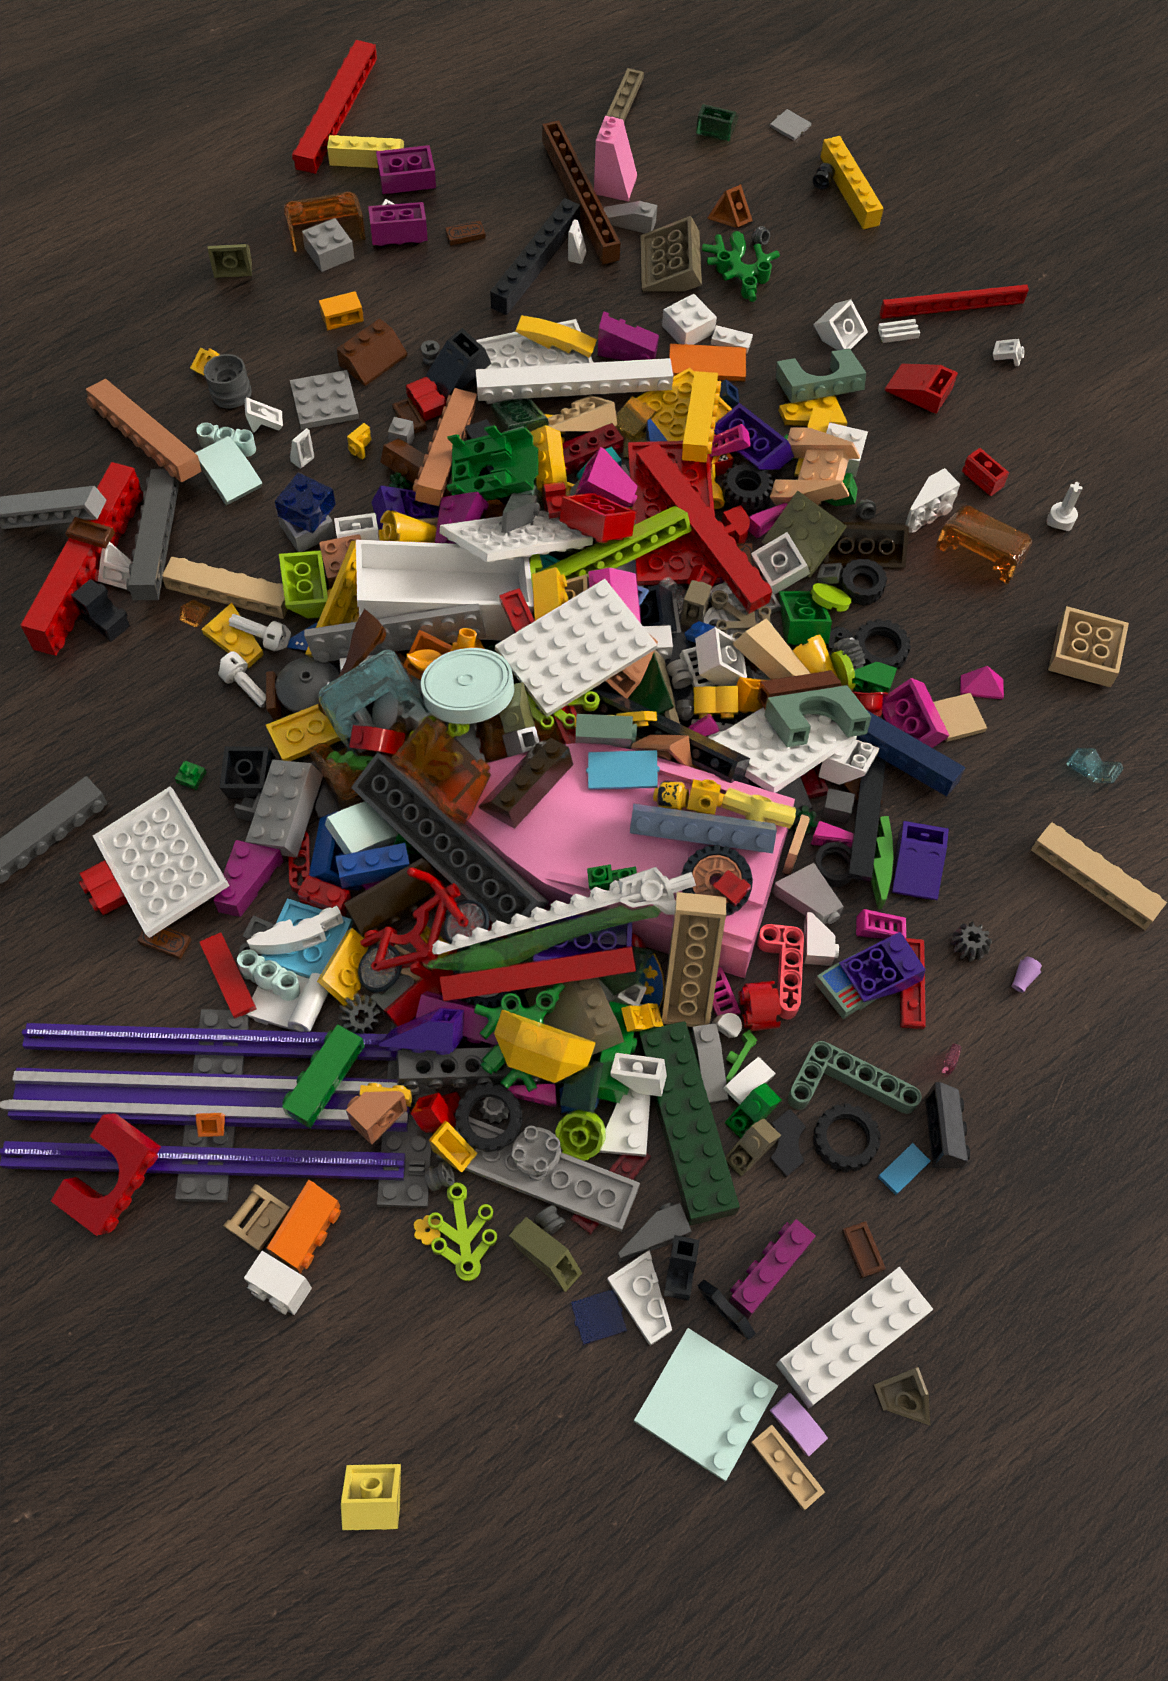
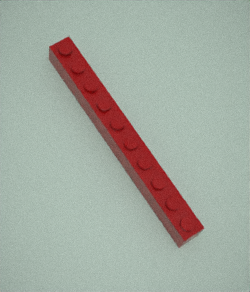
M356 40L353 46L350 47L349 54L343 60V65L338 69L329 90L325 92L322 103H319L316 114H313L310 125L306 127L305 134L300 138L299 145L292 153L295 169L316 174L328 152L329 135H337L377 60L376 44Z
M655 442L637 451L635 465L668 508L677 506L688 513L692 530L688 535L748 614L770 603L772 589L769 583L764 582L760 577L758 569L750 564L746 553L737 547L735 539L727 534L722 522L717 521L712 509L702 501L699 492L694 491L689 479L681 474L678 465L668 457L666 449L661 448L658 442Z

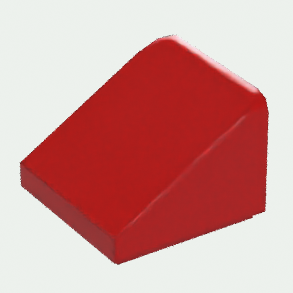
M696 565L689 576L687 584L690 585L691 580L704 582L713 588L718 575L704 565Z

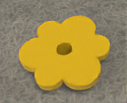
M426 1215L423 1220L418 1219L414 1222V1229L416 1230L414 1236L417 1240H421L424 1245H431L435 1238H440L441 1236L439 1230L429 1227V1215ZM431 1219V1223L433 1225H438L440 1223V1220Z

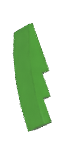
M889 816L880 817L878 823V837L876 839L871 879L877 909H882L885 904L892 878L893 839Z

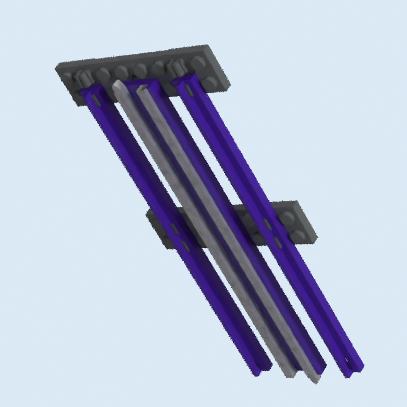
M201 1009L199 1028L27 1023L26 1029L22 1030V1035L24 1036L22 1046L24 1049L195 1055L193 1073L16 1068L13 1075V1082L16 1083L13 1100L9 1099L0 1102V1108L8 1111V1116L12 1120L99 1122L102 1115L116 1113L128 1123L185 1125L183 1145L161 1146L157 1153L158 1158L156 1162L146 1171V1173L178 1174L175 1196L177 1201L227 1203L231 1175L379 1180L378 1207L428 1209L429 1187L425 1180V1169L431 1166L432 1148L429 1139L433 1136V1133H426L418 1126L412 1115L409 1114V1107L383 1133L381 1153L234 1148L236 1127L310 1129L286 1115L282 1108L283 1099L289 1091L292 1092L296 1087L298 1076L243 1075L245 1056L311 1058L315 1051H320L325 1044L324 1039L328 1032L249 1030V1015L239 1016L234 1019L230 1010ZM393 1022L391 1025V1030L397 1027L394 1025ZM354 1033L363 1038L365 1045L356 1060L389 1061L387 1079L344 1078L311 1129L356 1130L350 1124L346 1109L348 1108V1103L355 1096H359L360 1086H367L368 1083H377L382 1085V1087L392 1088V1086L397 1085L396 1056L398 1051H390L387 1047H379L380 1042L387 1034ZM32 1036L44 1037V1039L32 1038ZM420 1066L416 1068L421 1074L428 1073L425 1067ZM418 1086L416 1089H410L412 1094L411 1106L414 1108L420 1097L435 1094L436 1089L428 1088V1086ZM198 1113H223L225 1115L224 1136L198 1137L195 1115ZM4 1141L3 1148H0V1166L5 1169L119 1172V1166L114 1155L100 1144ZM10 1155L22 1156V1158L10 1157Z

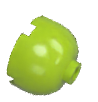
M578 1109L569 1112L559 1121L555 1135L560 1141V1146L563 1149L562 1153L586 1161L597 1155L602 1149L606 1139V1128L597 1114L589 1110Z

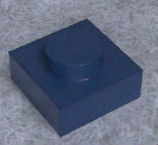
M728 380L721 382V399L735 407L739 404L738 388Z

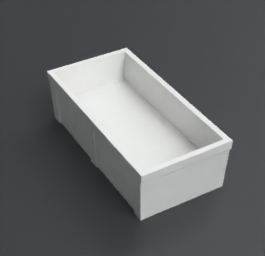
M356 540L357 607H359V617L364 608L378 619L479 603L486 630V638L480 640H505L513 635L514 631L500 603L499 595L520 588L530 612L534 611L529 557L520 556L514 557L513 560L502 559L496 560L495 563H486L480 557L472 555L470 551L459 547L458 544Z

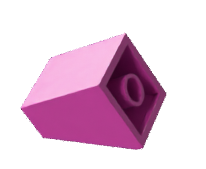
M600 447L587 463L575 495L595 493L629 508V506L632 507L637 499L635 492L638 486L609 453Z

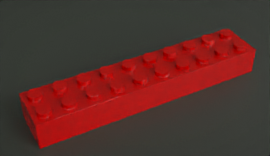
M111 462L97 487L106 499V503L98 519L88 521L113 528L115 534L110 543L117 548L119 538L125 533L130 518L134 516L138 503L143 499V491L134 468ZM71 538L68 539L21 623V627L33 650L56 656L59 650L63 648L68 633L73 630L74 622L77 616L80 615L71 595L90 579L95 583L98 582L101 547Z

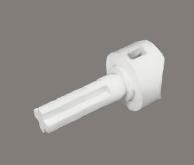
M1078 482L1070 485L1063 502L1052 506L1047 517V525L1066 531L1072 529L1078 517V512L1074 505L1082 491V487L1079 486Z
M232 614V617L229 618V626L263 638L264 648L278 651L286 648L289 643L291 632L284 624L273 621L267 627L236 614Z
M230 652L221 659L218 675L227 684L236 681L260 708L265 707L266 694L245 673L248 663L236 652Z

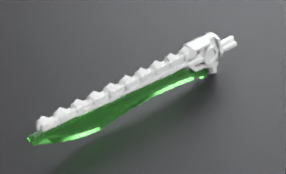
M657 867L621 878L619 881L614 880L610 884L609 890L594 887L590 891V897L575 893L570 898L569 904L555 900L551 904L549 911L535 907L531 911V917L516 913L511 918L510 924L496 920L492 924L490 931L476 927L472 931V937L457 933L452 938L451 944L437 940L433 944V954H441L469 945L471 949L430 960L428 967L464 971L505 967L518 964L541 951L583 934L634 921L658 917L661 911L666 915H673L676 902L673 893L696 886L692 872L668 879L662 875ZM618 902H622L632 908L653 904L652 907L647 906L634 910H631L620 905L607 910H603L600 912H596L593 914H589L586 916H582L579 918H575L572 920H568L565 922H561L558 924H554L541 929H537L534 931H530L527 933H523L520 935H516L513 937H509L506 939H502L480 946V942L486 941L489 939L528 929L534 926H538L541 924H545L548 922H552L555 920H559L562 918H566L569 916H573L576 914H580L583 912H587Z

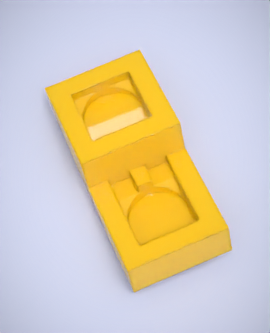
M647 1003L641 1006L629 1005L621 1008L627 1032L644 1031L664 1026L658 1004Z

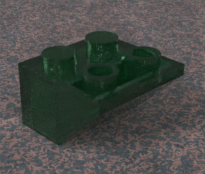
M702 104L698 114L696 133L730 141L739 115L735 111Z

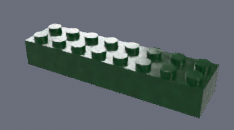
M686 1021L639 1031L637 1042L641 1056L660 1058L665 1061L667 1077L662 1096H652L689 1226L736 1215L740 1208Z

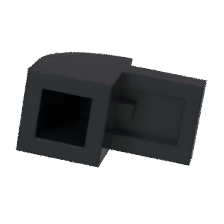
M674 1235L664 1296L689 1301L700 1240Z

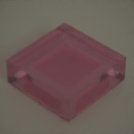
M953 1043L949 1048L941 1071L942 1073L950 1075L956 1068L962 1049L960 1045Z

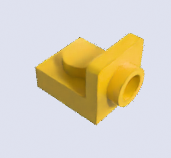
M200 348L190 369L204 376V366L206 363L220 354L210 348L208 351Z
M365 423L347 436L349 451L362 460L366 457L364 447L371 441L370 427Z

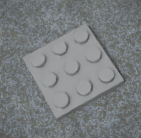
M347 370L290 380L301 429L359 419Z

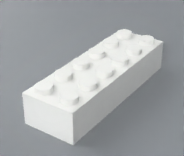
M898 1267L781 1358L776 1366L809 1409L928 1315L933 1308L903 1270Z

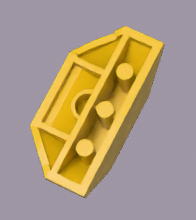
M506 1010L501 1011L494 1032L508 1067L553 1083L588 1067L596 1042Z

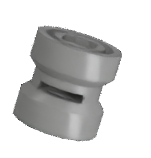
M685 659L675 660L666 666L668 675L672 676L671 682L675 689L687 687L693 682V676L687 670L688 664Z

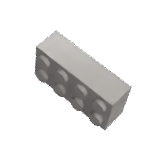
M272 760L245 842L280 849L282 856L297 857L323 774L311 763Z

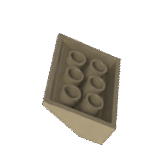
M691 216L641 235V280L643 291H687L702 285L700 232Z
M597 977L562 983L565 988L558 995L560 999L555 1003L554 1011L544 1016L543 1022L545 1025L596 1042L592 1055L624 1042L619 1024ZM555 984L532 987L524 994L529 1006L532 1007L536 1004V997L540 992L545 991L547 988L551 989ZM543 1002L541 1005L547 1007L550 1003Z

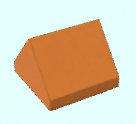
M198 1113L195 1115L198 1137L224 1136L225 1115L223 1113Z

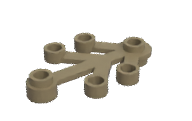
M722 590L713 592L711 605L717 610L723 609L738 620H719L716 623L717 629L727 633L728 630L750 629L758 624L756 623L755 612L748 614L746 611L745 615L728 602L726 592ZM767 606L759 608L758 618L762 621L767 618L771 623V609ZM735 632L732 637L739 638L743 633Z

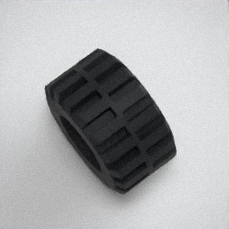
M741 462L740 465L734 464L732 468L729 467L726 473H724L721 487L725 501L724 507L730 510L741 505L748 517L767 509L773 487L771 474H767L768 471L766 469H758L750 462L749 464ZM742 488L750 489L752 491L742 490Z

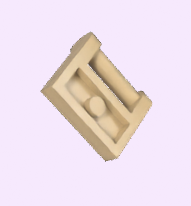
M255 1184L250 1190L252 1193L232 1219H228L223 1226L260 1252L290 1211V1207ZM259 1199H263L264 1202L243 1229L240 1228L239 1225Z

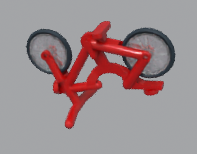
M410 867L407 870V874L410 877L428 883L436 895L413 912V917L417 919V923L409 933L398 935V932L389 926L379 932L377 930H369L364 933L365 939L360 941L361 946L366 948L380 941V944L373 946L363 955L358 967L360 983L368 991L375 993L383 992L392 987L398 980L401 970L410 967L412 973L421 978H430L432 976L431 971L425 968L423 964L431 965L438 959V954H433L432 948L433 944L439 939L447 909L449 913L444 922V935L450 944L453 941L452 938L457 933L472 937V931L476 927L488 930L490 919L487 909L483 904L474 900H465L457 904L454 898L459 897L461 893L455 883L446 887L442 881L430 873ZM438 905L428 943H426L420 935L428 923L429 911ZM411 943L417 950L416 952L400 956V953L394 946ZM475 943V944H472V945H469V946H465V947H462V948H459V949H468V948L474 947V946L477 945L478 943Z

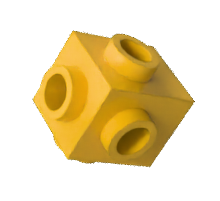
M693 779L687 809L695 810L698 813L715 815L716 807L721 808L724 794L720 793L721 785L709 779H704L703 781Z

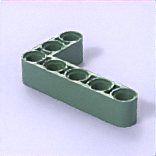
M824 1041L814 1043L788 1094V1103L792 1108L797 1110L806 1108L823 1073L901 1113H912L922 1098L921 1092L915 1086ZM815 1052H822L826 1058H818ZM837 1063H844L847 1066V1070L838 1068ZM805 1072H812L816 1078L809 1079L806 1077ZM859 1074L867 1075L869 1081L860 1079ZM881 1085L889 1086L891 1092L882 1090ZM802 1092L806 1099L800 1100L794 1093ZM903 1096L912 1098L913 1104L907 1103Z

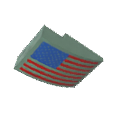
M839 963L817 975L814 982L842 1019H845L858 1009L862 1010L877 1000L863 1002Z

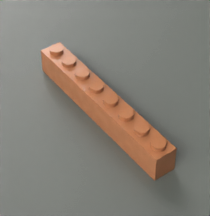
M107 379L86 388L88 405L92 409H96L102 418L110 421L114 428L117 427L125 437L130 438L136 447L144 450L145 454L148 457H152L160 467H164L170 476L175 477L182 483L202 472L197 454Z
M454 388L452 396L448 395L446 407L444 406L442 411V418H439L437 430L434 431L432 442L429 443L428 454L424 456V467L420 466L418 479L414 481L415 501L440 506L441 497L444 495L452 473L453 444L447 439V436L458 434L459 438L464 441L465 426L470 425L475 412L476 393Z

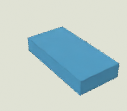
M912 1143L878 1178L897 1195L931 1160Z

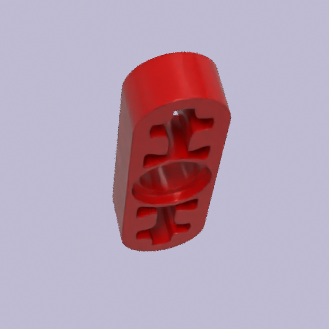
M306 831L301 844L302 850H299L297 856L304 857L306 859L305 864L296 866L294 860L297 857L289 856V883L295 893H298L302 886L297 885L299 880L298 873H302L303 882L310 873L311 842Z

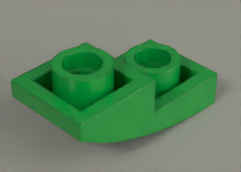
M611 864L587 868L589 889L592 890L594 887L609 890L610 884L614 880L619 881L621 878L636 874V866L612 870Z

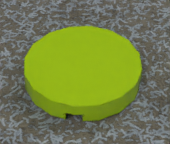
M814 584L810 591L812 599L826 609L834 607L837 608L836 611L842 612L846 611L851 604V598L845 592L828 584Z
M842 650L831 653L830 658L838 679L841 681V686L847 685L853 691L855 683L852 684V679L855 678V671L850 658L846 654L843 655Z

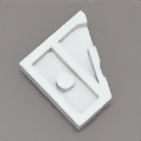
M110 542L106 549L102 548L98 582L127 589L126 580L130 578L129 565L133 562Z

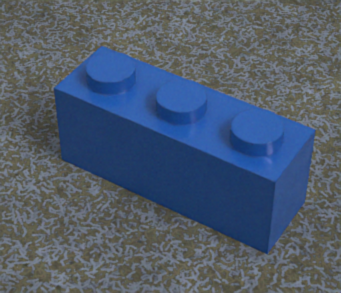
M405 843L336 856L342 888L383 881L410 865Z

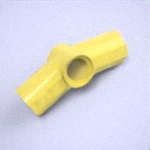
M728 788L722 802V808L744 815L747 820L775 823V825L791 828L795 820V807L772 802L771 799L761 795H749Z

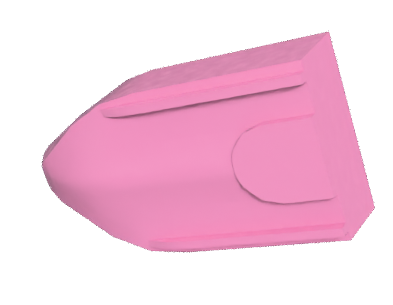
M564 744L569 747L574 765L515 829L479 809V805L528 752L486 763L484 767H481L479 777H476L469 769L455 772L451 777L441 780L436 786L435 796L549 901L544 908L548 911L555 900L569 904L570 898L575 893L590 897L591 890L588 884L587 868L611 864L612 870L636 866L637 873L657 867L663 876L672 879L681 876L688 858L695 854L697 850H701L706 846H714L630 833L633 803L658 807L657 802L653 801L655 788L588 789V774L586 773L588 768V752L636 751L606 744ZM657 757V766L660 767L658 772V788L664 780L682 782L685 788L689 789L690 796L693 779L700 781L709 779L721 785L720 793L724 795L728 788H732L749 795H761L771 799L772 802L794 807L795 799L738 781L729 783L714 774ZM722 806L721 808L716 807L715 815L746 819L744 815L726 810ZM687 807L682 809L684 811L696 812L695 810L687 809ZM776 825L777 833L773 853L730 847V849L736 850L746 859L751 869L753 885L746 904L738 912L726 916L718 968L722 967L726 973L742 978L746 976L789 828ZM712 877L710 884L713 885L715 881L718 882L721 877ZM676 892V893H673L674 898H675V901H676V894H677V892ZM622 902L576 914L632 917V933L640 936L644 940L646 947L669 954L674 914L666 915L653 904L632 908Z

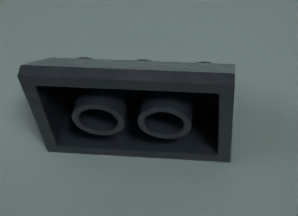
M935 1082L925 1096L932 1167L962 1168L970 1159V1148L965 1144L967 1124L962 1120L964 1101L959 1096V1089L941 1082Z

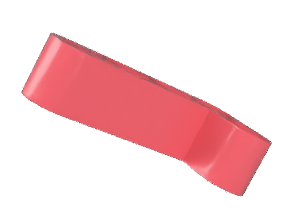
M766 924L760 930L757 945L764 952L779 954L777 987L781 1007V1015L779 1016L786 1020L792 1019L796 1016L801 1004L804 935L799 928L794 926ZM764 936H771L774 940L768 941ZM787 938H793L797 943H790ZM791 959L796 964L790 965L786 962V960ZM785 981H791L795 986H787ZM787 998H790V1008L786 1004Z

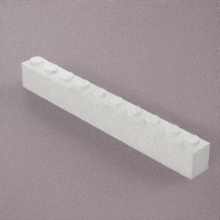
M670 358L476 369L478 401L664 391L672 390L673 371Z

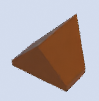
M741 184L724 191L707 219L736 228L753 221Z

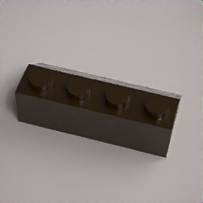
M842 522L847 526L823 559V564L841 563L842 566H846L852 560L869 559L870 561L877 562L882 567L906 568L909 526L905 523Z
M553 738L538 742L479 805V809L515 829L574 765L569 747Z
M423 857L344 903L353 923L364 939V933L369 930H377L379 932L388 926L392 928L399 926L402 920L413 916V912L436 895L428 883L410 877L407 874V870L413 867L430 873L438 879L426 858Z

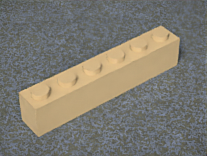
M171 557L163 573L166 589L228 605L232 603L235 607L284 619L288 610L285 606L282 583L276 584L262 578L257 579L243 573H234L224 568L218 569L204 563H195L185 558Z
M1052 822L1031 849L1035 854L1144 930L1149 927L1167 903L1160 895L1144 887L1140 881L1131 878L1120 867L1111 864L1101 854L1094 852L1085 846L1081 840L1075 839L1062 827Z

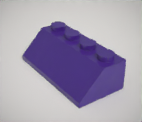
M740 403L716 422L714 429L716 435L743 424L749 432L750 447L737 452L758 469H780L794 457L789 441Z
M573 915L535 926L533 961L629 947L632 945L633 918Z

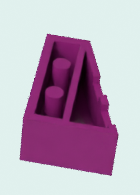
M603 311L599 325L597 356L624 361L655 359L658 349V334L639 326L634 328L625 324V320L620 318L618 321L609 317V313Z
M478 491L441 497L435 543L457 544L440 534V525L479 520L483 511L487 510L489 504Z
M238 840L235 841L223 873L230 886L216 894L214 898V903L219 913L237 917L243 915L257 897V892L264 883L267 884L271 879V874L284 862L280 849Z

